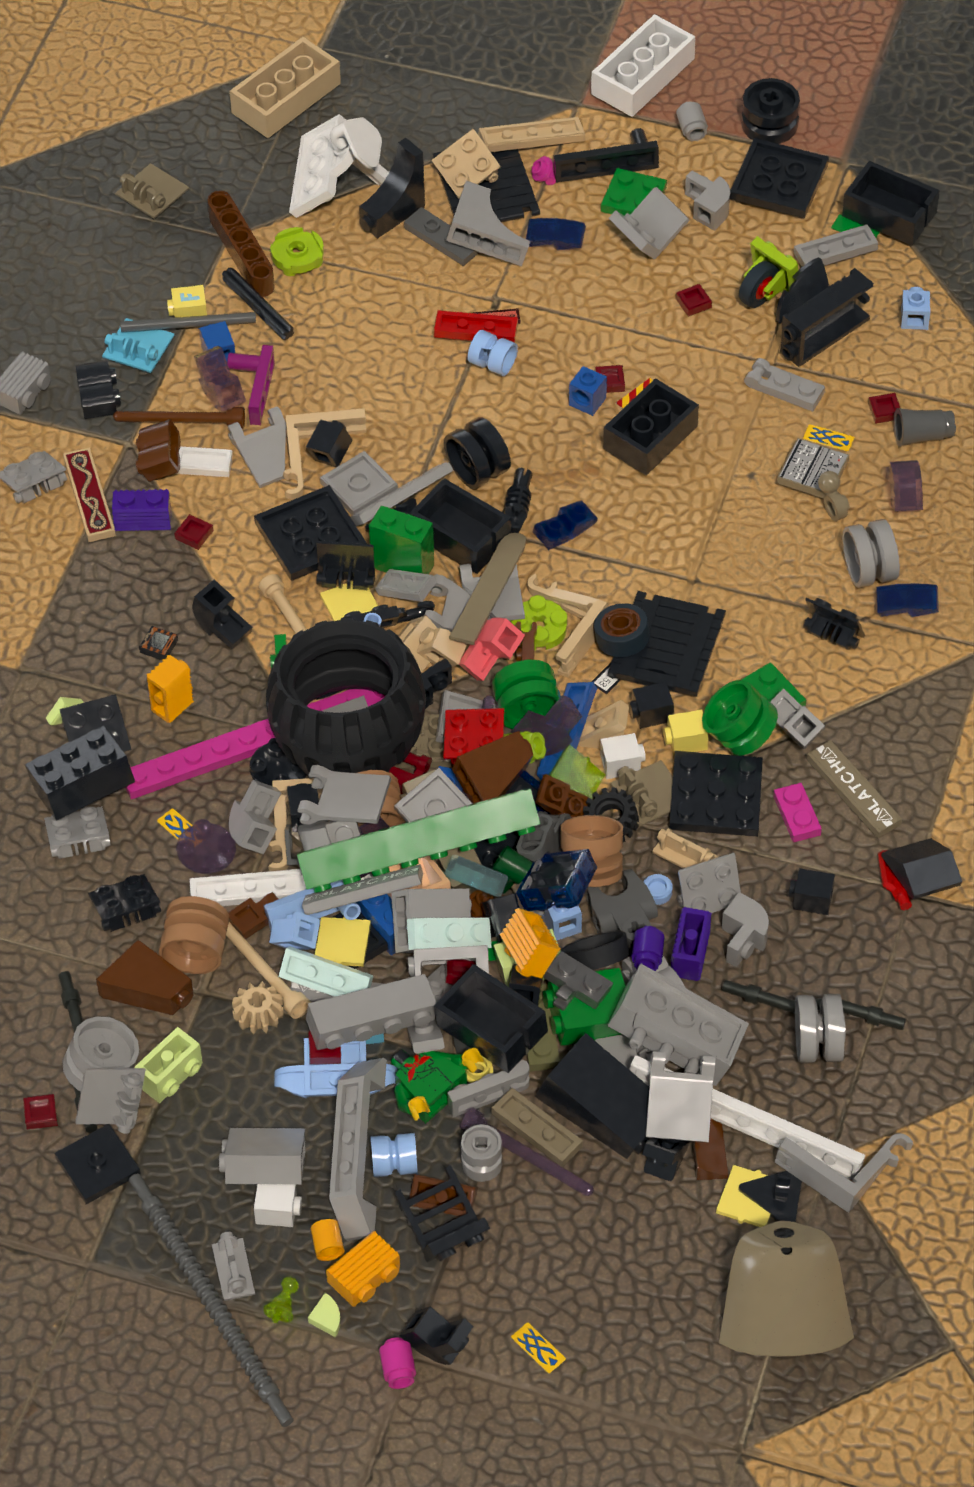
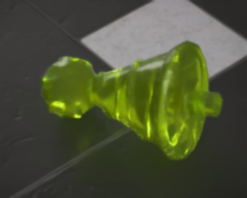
M286 1277L281 1283L282 1292L263 1308L265 1315L271 1318L274 1323H278V1321L290 1323L293 1321L291 1293H295L299 1286L295 1278Z

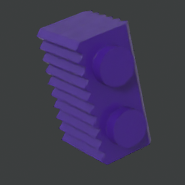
M132 489L131 491H113L112 513L115 531L171 530L172 511L169 490L149 489L146 491L143 489L140 491L138 489L134 491Z
M687 907L681 909L675 944L671 954V968L681 979L699 981L701 978L711 931L712 913L709 911Z

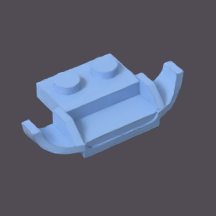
M304 1038V1065L286 1066L275 1070L274 1087H281L293 1095L302 1098L337 1096L338 1080L356 1063L367 1061L366 1041L356 1040L342 1044L341 1064H310L308 1038ZM386 1064L385 1086L396 1084L395 1074L398 1069L394 1065ZM380 1090L370 1091V1095L377 1093Z

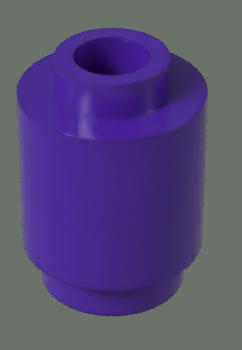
M644 926L634 933L632 961L636 969L640 964H643L656 971L662 963L665 936L662 931L654 926Z

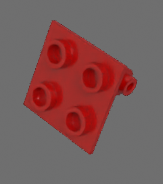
M504 708L445 710L444 759H451L452 764H455L458 756L504 737Z

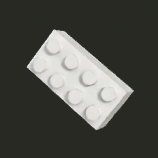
M654 14L592 71L591 94L633 117L695 59V36Z

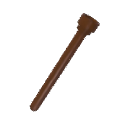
M232 407V409H227V412L116 411L113 414V418L117 422H163L171 419L173 423H226L227 426L238 422L241 428L244 429L245 408Z

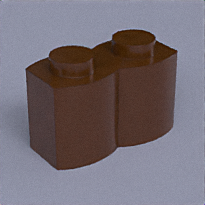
M171 419L141 428L139 430V438L136 439L139 451L138 459H136V468L139 474L144 475L148 482L178 473L180 470L179 450L181 439L179 430Z

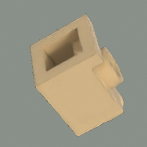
M428 627L420 636L419 641L421 643L417 653L433 664L446 658L451 666L454 667L459 665L467 643L450 640L451 632L447 629L437 628L433 630Z

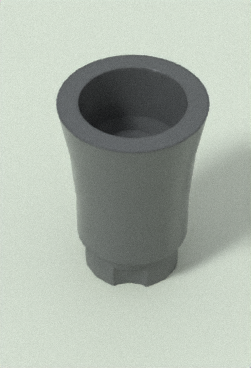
M896 408L894 436L899 447L918 442L943 440L944 438L955 436L956 424L953 411H942L941 409L910 410Z

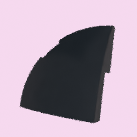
M818 257L811 260L793 275V279L796 281L790 285L789 291L783 290L778 302L776 322L782 323L783 315H788L829 287L826 270L821 258Z

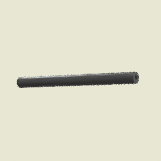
M255 312L120 321L121 332L203 327L223 321L227 325L256 323Z

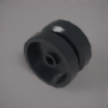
M775 78L760 79L751 83L745 89L742 100L741 124L743 132L751 140L758 138L777 144L790 140L796 134L799 123L800 97L798 91L792 84Z
M483 417L475 418L468 422L464 429H456L444 438V450L450 465L458 478L471 489L481 487L491 477H498L511 467L510 454L502 436L491 422Z

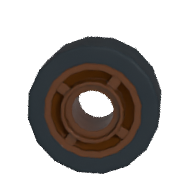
M629 603L608 606L598 614L594 622L596 642L599 649L607 655L628 657L643 650L649 642L650 629L648 618L645 612L638 606Z

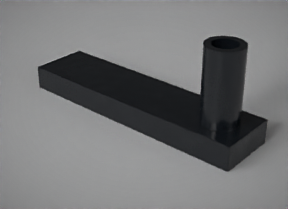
M636 128L630 133L632 144L553 155L556 183L613 175L617 168L632 172L659 168V147L657 141L648 142L645 131L641 128Z

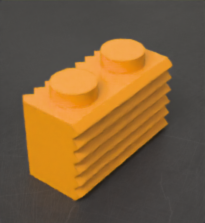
M167 655V659H163L159 666H155V670L147 673L151 711L167 723H171L194 702L190 667L183 660H177L171 655Z
M518 908L515 909V913L512 914V918L509 919V923L506 924L503 933H500V937L506 946L504 950L514 959L517 964L515 969L518 973L525 977L543 978L561 948L558 947L557 941L554 940L550 930L545 925L546 923L543 922L539 914Z
M373 1231L326 1270L327 1282L349 1304L356 1307L358 1303H364L371 1299L375 1294L376 1288L381 1283H389L398 1275L400 1256L393 1247H390L389 1243H386L376 1231Z

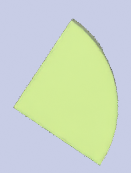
M60 697L47 715L46 720L50 725L62 724L59 709L84 702L82 699Z
M325 1293L308 1316V1323L336 1337L340 1329V1312L334 1299Z

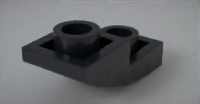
M446 658L422 673L426 694L425 709L433 704V692L441 691L452 683V666Z

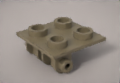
M150 163L135 177L130 173H124L120 177L122 188L115 195L155 219L190 188Z
M662 760L638 771L624 766L618 771L619 779L610 782L612 787L617 788L618 793L622 789L626 791L627 796L629 794L632 796L639 816L638 827L670 814L673 776Z

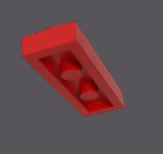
M438 310L434 337L472 341L478 331L485 330L495 334L498 340L504 338L515 343L518 317Z

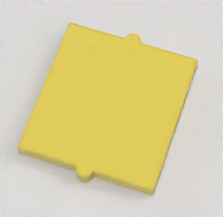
M353 581L351 589H347L346 583L343 584L342 589L338 586L320 593V597L333 621L341 620L349 612H370L374 607L378 606L369 588L368 590L353 589Z
M321 917L315 955L345 966L364 967L371 920Z
M733 1165L716 1213L736 1219L739 1224L745 1222L758 1227L767 1225L770 1213L739 1192L738 1188L741 1183L768 1175L761 1174L760 1170L752 1171Z

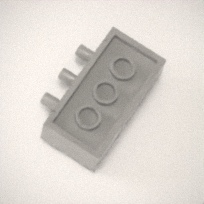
M640 964L627 983L608 1027L630 1038L629 1045L633 1049H639L642 1045L651 1051L666 1052L665 1064L671 1061L684 1068V1073L700 1074L701 1057H716L713 1085L717 1086L730 1068L749 1023L647 966Z

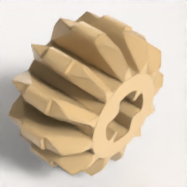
M262 981L258 987H254L249 982L248 990L239 988L237 992L238 997L233 998V1018L236 1022H239L242 1030L250 1027L253 1035L257 1029H262L267 1033L268 1026L277 1027L278 1019L283 1018V998L281 994H277L274 985L266 988Z

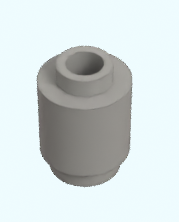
M697 102L683 103L676 111L682 133L690 141L701 140L706 136L708 128L701 105Z

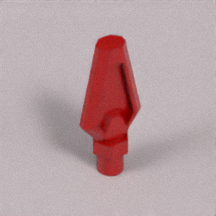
M883 850L878 853L882 886L892 892L901 910H908L912 906L909 899L910 895L882 858V853L888 851Z

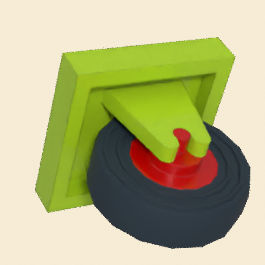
M758 236L750 243L753 265L744 274V280L739 289L740 300L751 308L760 307L779 292L782 293L783 290L789 291L790 285L796 281L793 279V275L798 271V263L792 256L784 255L777 250L773 243L765 242Z

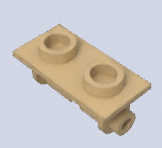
M669 828L659 831L657 839L660 841L652 851L657 856L681 868H687L719 857L712 853L711 849H704L672 833V830Z

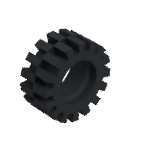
M611 787L610 793L607 792V788L601 789L603 793L601 795L597 791L592 794L594 800L588 798L586 801L587 806L583 808L584 815L601 816L610 809L620 810L622 817L618 821L623 825V842H626L624 836L627 835L631 838L633 836L632 830H637V822H639L637 808L630 794L627 796L626 791L622 789L618 793L615 787Z

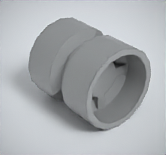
M474 1125L467 1129L461 1139L463 1172L474 1181H490L499 1174L502 1167L501 1136L496 1129L489 1125Z

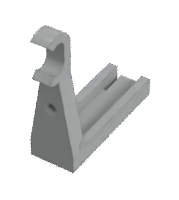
M897 1133L892 1135L877 1154L854 1177L853 1182L788 1138L780 1144L775 1163L849 1213L886 1165L897 1167L898 1156L890 1152L893 1147L900 1145L905 1150H911L913 1141L905 1134Z

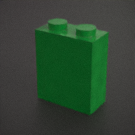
M381 505L369 525L370 544L374 545L375 569L385 573L389 569L430 574L434 567L433 523Z
M620 968L595 971L613 982L610 992L596 1009L576 997L572 999L564 1011L559 1009L553 1003L558 998L556 993L560 987L550 981L548 982L547 989L543 991V1003L546 1009H550L552 1015L551 1029L554 1035H558L561 1046L576 1044L585 1033L594 1040L621 1035V1033L608 1027L626 987Z

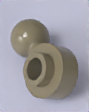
M826 471L820 475L818 485L827 494L824 496V505L828 515L833 521H838L847 517L850 505L846 496L841 495L837 491L841 483L838 474L833 471Z

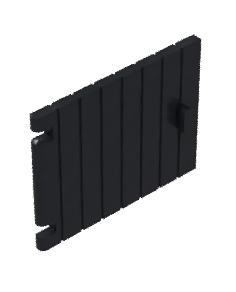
M518 149L491 152L501 166L498 169V179L492 183L483 180L478 185L491 189V206L500 222L524 218V212L530 211L532 216L540 215V209ZM441 152L433 153V159ZM438 170L454 217L460 199Z
M638 591L633 605L641 608L648 618L650 629L649 642L637 654L628 657H613L608 670V676L648 686L666 682L670 691L697 697L723 624L726 610L717 609L715 614L708 613V606L660 595H654L653 600L646 599V592Z

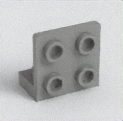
M657 187L653 188L631 215L627 213L623 216L615 210L609 217L642 252L654 260L689 222V218Z

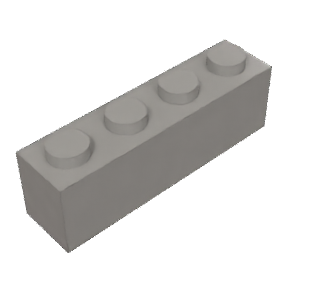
M422 974L308 1003L306 1021L317 1050L325 1048L335 1049L344 1043L356 1040L366 1041L372 1036L383 1033L393 1034L402 1028L414 1025L424 1026L435 1020L434 1005L437 1002L426 975Z

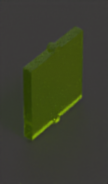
M568 745L549 776L571 785L570 789L592 799V794L596 792L606 774L591 763L589 757H584L575 748Z

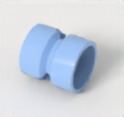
M480 330L476 333L470 344L468 361L482 368L488 366L489 371L505 376L509 373L515 362L518 345L504 338L498 340L495 334Z
M415 1133L397 1134L394 1141H391L385 1135L371 1136L374 1177L391 1175L394 1169H397L400 1175L418 1174Z

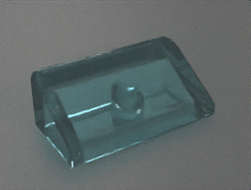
M452 855L445 871L447 877L498 898L502 897L508 881L507 875L458 855Z

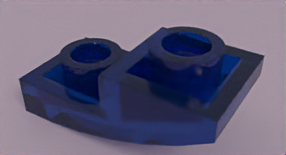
M558 218L530 219L526 239L530 241L529 247L554 244L557 250L582 248L586 225L583 222Z
M581 500L559 508L556 517L536 523L533 533L550 550L577 537L594 525L598 518Z
M919 583L877 587V612L880 617L906 612L911 617L938 613V586Z

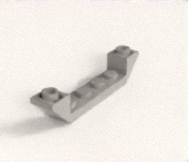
M385 1058L358 1062L338 1080L329 1200L344 1239L347 1241L364 1239L371 1232L375 1231L377 1207L363 1199L370 1091L385 1089L387 1062Z

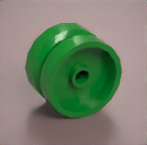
M532 659L517 661L501 669L492 680V690L498 703V708H504V725L510 729L519 731L538 729L551 723L562 711V699L556 687L555 674L551 666L546 662Z
M736 680L720 688L711 697L705 707L702 723L703 728L712 737L720 741L732 754L743 756L754 752L769 739L776 727L778 712L773 703L761 695L750 683L744 680Z

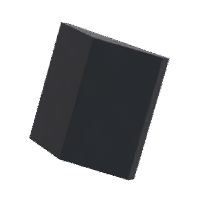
M932 838L884 851L881 855L912 900L961 886L963 882L952 851Z

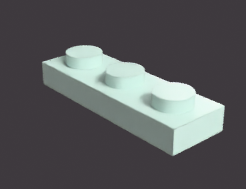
M489 917L407 919L409 950L487 945L488 948H492Z
M290 946L285 950L278 977L335 997L370 988L374 975Z

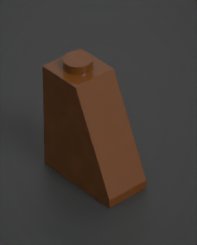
M516 731L458 756L452 771L468 798L474 804L505 795L528 767L533 757V750L529 741L524 739L519 731Z
M139 940L96 978L98 993L103 999L169 1015H174L180 1008H185L194 996L192 980Z

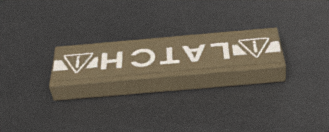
M831 740L807 753L808 762L878 839L902 825V818Z

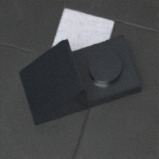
M651 1138L645 1144L642 1154L647 1157L644 1172L667 1181H672L690 1141Z

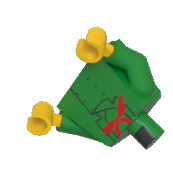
M470 1048L463 1054L429 1051L418 1053L414 1057L410 1056L403 1049L399 1050L391 1060V1064L398 1069L395 1074L396 1086L394 1088L398 1109L403 1113L412 1115L415 1121L421 1119L426 1124L448 1104L447 1092L452 1091L458 1085L467 1084L466 1069L474 1073L477 1070L475 1063L484 1062L478 1049Z

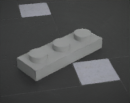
M867 224L794 246V255L801 267L818 257L822 259L825 266L878 250V241Z

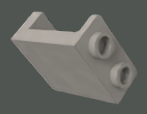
M488 946L415 949L414 957H408L410 977L422 975V967L424 965L445 964L446 960L459 959L475 961L476 966L489 974Z

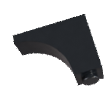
M406 137L397 143V153L393 166L382 185L367 201L359 206V222L361 227L366 232L373 234L377 239L408 219L419 208H425L423 151Z

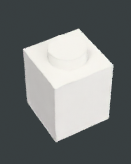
M635 733L600 739V757L606 779L618 778V771L624 766H628L634 769V771L641 769V762L645 761V751L643 744L637 743Z
M257 1184L254 1204L255 1223L293 1227L295 1215L300 1216L302 1209V1197L297 1196L296 1184Z

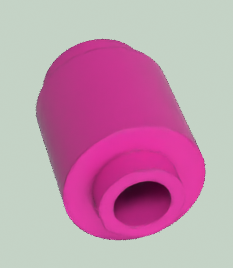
M402 1338L388 1339L379 1349L384 1379L388 1382L389 1387L393 1389L409 1387L414 1383L416 1375L411 1344Z

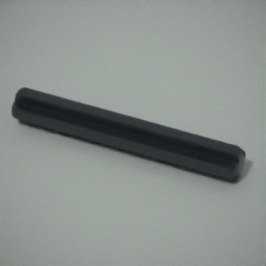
M229 267L223 271V281L283 340L293 336V326L234 268Z

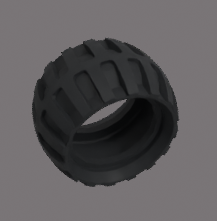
M341 618V620L321 621L305 631L300 630L293 635L287 645L282 646L268 677L266 708L270 727L286 757L294 765L297 764L307 775H309L313 765H320L334 772L358 773L367 770L389 772L390 768L397 763L401 764L407 758L411 748L414 747L418 740L424 722L426 705L425 686L416 659L397 634L390 629L385 630L373 621L366 620L364 622L353 620V618ZM344 689H365L386 695L381 701L369 707L351 712H324L307 706L311 701L322 695Z

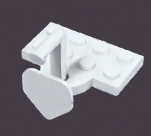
M338 114L302 135L289 213L297 218L306 212H311L320 204L330 201L335 197L337 177L344 173L351 164L381 186L389 172L379 164L382 139L376 127L363 117L346 120Z

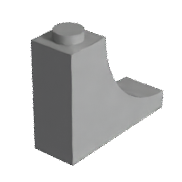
M466 181L446 241L522 266L530 241L516 235L500 222L491 206V189Z

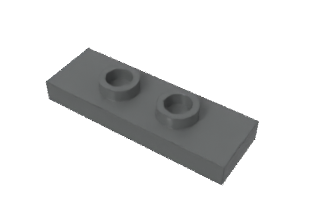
M422 207L404 221V228L462 266L466 265L480 253L446 241L451 226Z

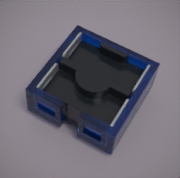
M589 849L544 854L543 858L535 862L532 861V866L522 880L516 894L523 909L527 911H545L554 905L556 908L579 906L597 870Z

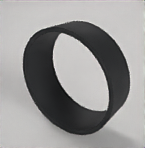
M624 931L593 935L565 946L562 952L592 970L603 968L622 961L629 956L627 935Z

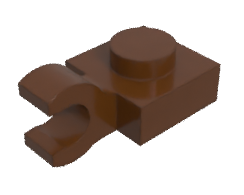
M517 621L515 627L525 634V637L522 640V647L517 648L516 662L527 659L534 660L537 624L532 622L531 631L523 632L521 630V622Z
M273 892L267 894L257 903L250 897L228 912L230 915L229 922L247 939L269 924L263 905L279 899Z

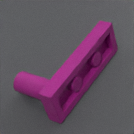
M262 345L260 356L229 353L228 369L256 372L248 406L250 425L261 426L275 366L274 347L271 345Z

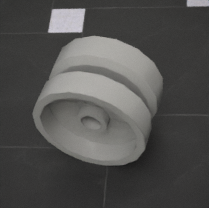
M887 520L871 521L866 529L860 524L844 528L842 535L843 552L848 573L855 587L871 586L876 578L882 583L898 579L900 571L898 549L893 531Z
M824 994L820 1001V1014H818L817 1003L813 995H796L795 1039L798 1062L814 1063L818 1058L819 1043H821L822 1055L826 1062H842L844 1059L846 1028L841 995Z
M97 1016L86 1019L77 1026L62 1060L63 1072L69 1083L81 1092L85 1068H133L139 1055L138 1040L133 1031L124 1023L111 1017Z

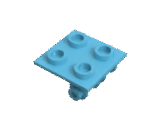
M120 327L117 333L106 335L105 344L108 347L102 357L151 373L175 334L162 329L121 332Z

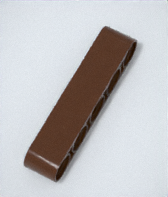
M225 191L212 192L207 199L211 224L243 278L262 297L271 295L275 288L274 273L267 256L231 196Z

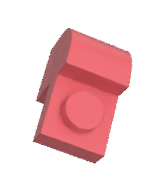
M491 618L486 621L475 644L469 645L459 665L477 681H484L498 658L511 659L525 634L506 618Z

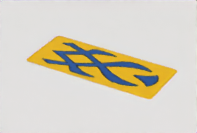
M811 424L808 425L803 437L804 440L847 452L850 450L855 438L854 436Z
M173 808L157 819L161 826L190 851L206 839L200 831Z
M526 1323L511 1336L547 1373H551L566 1360L529 1323Z

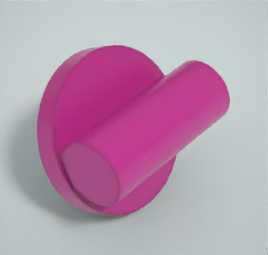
M543 156L534 162L532 166V177L538 182L545 181L547 185H554L556 183L551 158Z

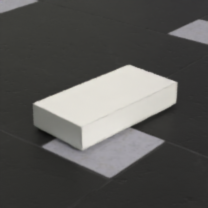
M180 446V470L175 474L216 477L230 476L233 459L232 450Z

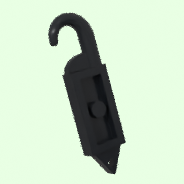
M422 601L417 604V608L408 610L397 608V606L379 605L370 612H349L343 618L364 621L368 613H376L382 619L380 627L387 628L425 616L426 610L433 611L435 609V604L433 601Z

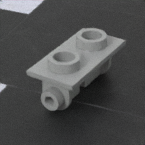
M232 1232L222 1233L218 1243L212 1244L223 1300L227 1301L255 1295L243 1238L237 1239L236 1236H233Z

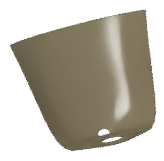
M777 1221L744 1234L736 1246L732 1260L719 1344L732 1350L752 1355L801 1356L827 1352L839 1348L854 1339L838 1255L832 1240L824 1231L791 1221ZM780 1228H788L794 1231V1235L788 1238H780L775 1236L774 1231ZM791 1247L792 1252L785 1255L782 1253L781 1248Z

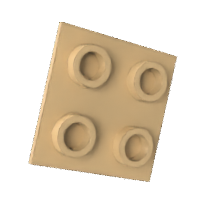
M474 128L432 159V162L459 199L466 181L480 184L483 180L490 183L495 182L498 179V169L501 168Z

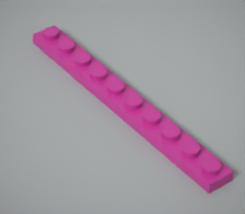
M349 689L310 703L307 706L322 711L364 695L369 707L381 701L386 695L365 689ZM269 720L259 721L130 767L135 779L134 783L125 787L130 799L132 800L252 757L258 748L267 744L270 739L275 738Z

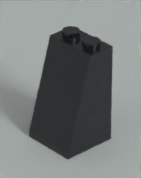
M585 1033L547 1076L535 1097L624 1158L628 1159L634 1151L639 1155L644 1150L645 1144L650 1140L646 1137L649 1086Z

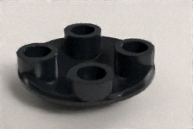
M276 738L270 739L267 744L258 748L250 760V773L253 780L273 786L272 781L305 779L307 775L297 764L294 765L279 747Z

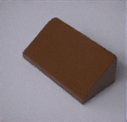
M710 1119L709 1142L692 1141L697 1180L728 1179L722 1123Z
M414 1174L409 1199L448 1180ZM460 1183L473 1208L478 1187ZM451 1187L413 1206L432 1210L457 1198L458 1195L454 1187ZM462 1203L443 1212L460 1217L467 1214Z

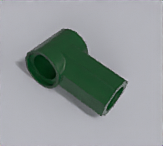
M506 846L483 880L487 886L486 890L493 895L505 894L514 883L518 885L521 883L533 862L509 846Z

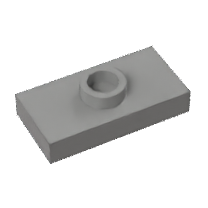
M389 569L375 587V590L379 596L422 602L437 581L433 575Z
M436 1019L424 1026L414 1025L407 1027L414 1053L418 1054L445 1048L440 1027L437 1026Z

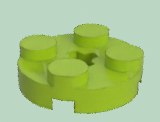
M302 227L287 228L279 232L275 236L273 244L271 243V259L275 266L281 269L286 276H294L298 273L311 271L314 268H319L323 263V240L319 234L312 230L309 233L303 231ZM294 248H297L299 251H300V250H303V251H301V252H293V249H294Z
M540 595L532 596L529 601L523 602L525 619L510 620L514 626H516L517 621L521 622V630L523 632L531 631L532 622H544V627L537 626L535 650L536 647L546 646V650L556 647L564 640L567 633V613L557 603L546 600Z

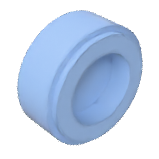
M653 874L644 880L656 905L664 904L670 900L673 886L668 877L661 874Z

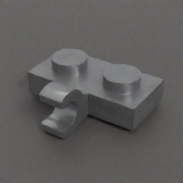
M562 951L544 975L546 980L560 987L556 993L558 998L554 1001L553 1005L563 1011L574 997L596 1009L610 992L613 982Z

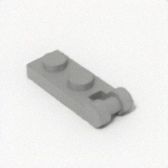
M758 358L752 366L753 371L748 372L744 379L745 384L752 389L812 412L825 393L824 385L771 366L767 360Z
M521 1060L509 1073L506 1071L496 1074L490 1073L478 1081L458 1085L452 1091L447 1092L448 1109L452 1117L454 1118L496 1102L511 1088L517 1092L526 1090L530 1084V1069L527 1061Z

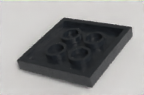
M754 138L730 190V199L805 218L828 167L829 156Z
M330 485L254 515L256 526L291 581L318 570L317 541L367 544Z
M675 751L669 829L758 837L763 758Z

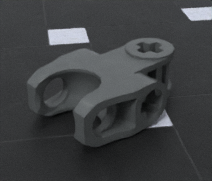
M539 811L540 824L535 825L536 831L520 835L516 846L517 852L533 862L530 870L522 880L523 885L528 876H531V870L537 860L541 859L542 863L554 861L552 856L561 854L563 850L561 848V824L571 818L569 814L553 815L545 811Z
M632 869L622 871V882L625 890L622 894L610 896L603 893L599 887H585V896L591 913V921L598 934L613 931L626 932L629 956H632L635 931L644 926H651L649 920L658 917V911L647 885L640 880Z

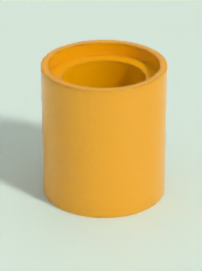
M323 1219L311 1226L310 1230L318 1260L332 1261L344 1254L338 1221Z

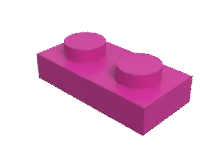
M802 782L774 789V800L793 843L821 836L822 828Z

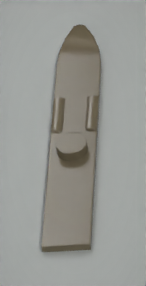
M510 533L500 541L449 636L450 640L471 645L475 644L524 551L526 537L523 534Z

